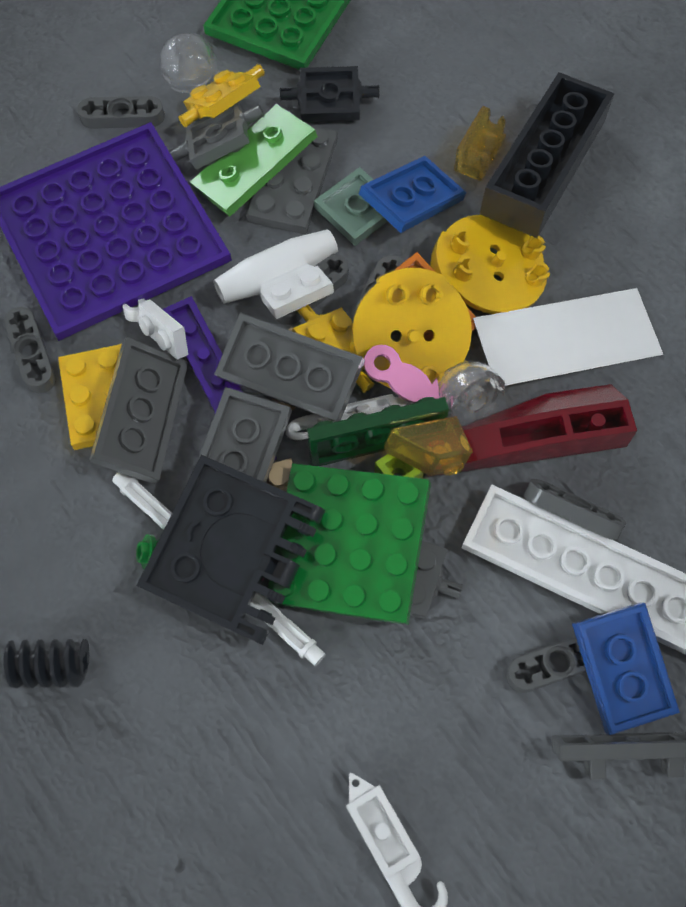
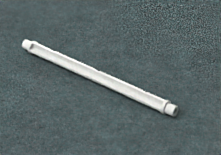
M118 472L112 481L120 488V493L124 496L126 495L164 530L172 512L138 483L136 478ZM256 592L250 606L271 613L275 617L273 625L266 624L296 650L302 659L306 658L314 666H317L326 655L316 645L317 642L284 616L266 597Z

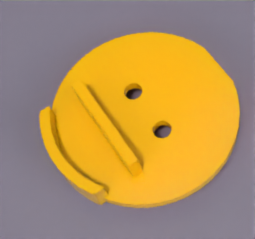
M483 215L464 217L453 223L446 232L442 231L431 254L430 263L432 269L446 277V282L456 289L467 305L488 314L531 307L541 296L546 286V281L550 276V272H548L549 267L544 263L542 252L546 246L543 245L545 241L542 237L538 236V238H535ZM490 248L496 249L497 253H492ZM494 275L500 276L502 281L496 280Z
M423 268L393 270L376 278V284L369 289L360 301L352 326V339L356 355L364 358L367 351L376 345L390 346L399 354L402 363L411 364L427 375L432 384L437 378L438 386L449 380L461 367L468 354L472 336L470 314L460 294L446 282L445 276ZM394 330H398L401 334V338L398 341L391 339V333ZM426 330H431L434 334L430 341L424 339V332ZM379 356L374 360V365L379 370L384 371L390 367L389 360L383 356ZM379 382V383H381L382 385H384V386L390 388V386H389L388 383H386V382Z

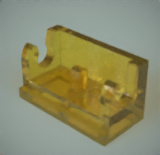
M483 105L457 148L454 171L478 181L483 179L506 138V134H504L506 124L504 116L499 118L497 124L492 123L489 119L491 115L490 108Z

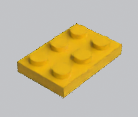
M122 344L58 357L70 442L74 450L94 445Z

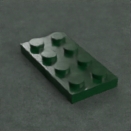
M425 397L418 400L415 404L402 407L400 405H391L385 407L381 412L368 415L366 413H356L346 420L337 422L321 421L313 427L307 428L312 466H323L398 448L403 444L405 446L417 444L443 435L449 412L446 398L435 399L434 397Z

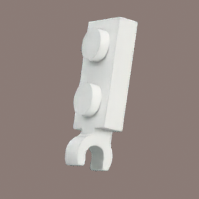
M139 299L138 307L135 308L129 307L127 304L123 305L125 319L131 322H139L144 335L150 336L155 340L163 351L166 350L177 360L188 355L184 327L150 299Z

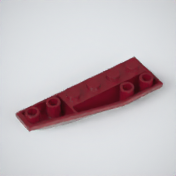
M612 384L543 394L421 443L420 447L426 476L430 477L624 448L628 446L636 434L637 428L629 400ZM441 442L451 449L453 461L448 467L436 468L426 461L424 449L429 443Z

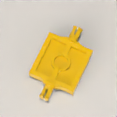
M257 64L243 73L230 72L229 70L219 72L213 77V82L207 86L201 85L190 92L191 96L183 101L188 111L178 117L179 121L184 127H188L197 119L217 117L261 87L258 79L265 75L264 69L260 64Z
M309 305L296 310L306 323L294 327L292 332L356 354L352 339L353 323L342 307L323 315H317ZM362 367L356 383L362 389V392L365 393L374 386V382L366 375Z

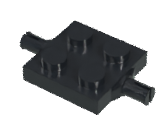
M358 66L300 68V80L297 88H280V101L298 100L301 108V120L303 122L360 120L362 98H379V85L362 86L358 78Z

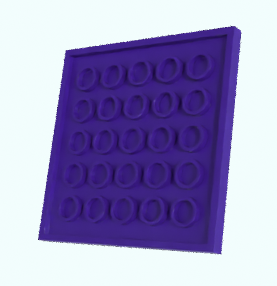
M151 122L0 186V227L58 341L123 312L124 304L133 307L138 305L139 299H151L232 261L229 250Z

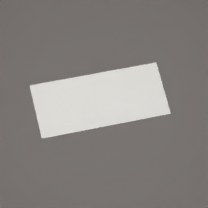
M637 288L473 318L496 387L664 355Z

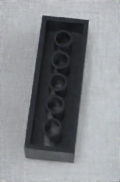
M558 72L486 185L479 214L538 238L602 128L615 93Z

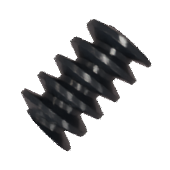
M57 639L52 640L49 650L45 649L43 640L36 642L34 650H31L28 640H23L19 651H16L15 642L13 640L9 641L4 652V673L7 683L12 688H19L23 684L25 687L34 688L38 683L41 687L48 688L53 682L59 688H63L68 682L72 687L81 686L89 665L88 640L83 639L81 641L79 650H75L72 639L66 641L64 650H60Z

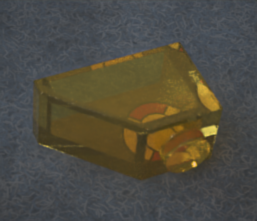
M457 416L393 428L384 446L386 453L430 476L442 473L449 476L460 472L473 452Z

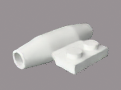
M328 229L288 239L244 259L214 279L215 289L224 304L261 294L263 303L276 319L281 318L334 293L332 282L317 264L338 252L337 243Z

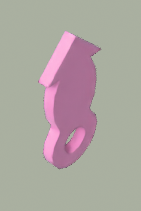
M376 345L367 351L363 364L365 373L372 380L388 383L392 391L400 398L410 403H416L425 397L441 398L437 378L432 384L427 375L411 364L402 363L399 354L392 347ZM379 356H383L389 360L390 367L384 371L379 370L375 367L374 360Z

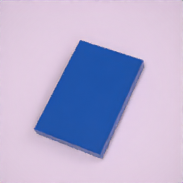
M423 156L362 185L359 195L402 233L463 201L466 192L432 161Z
M640 602L572 623L606 734L612 735L680 713L646 603Z

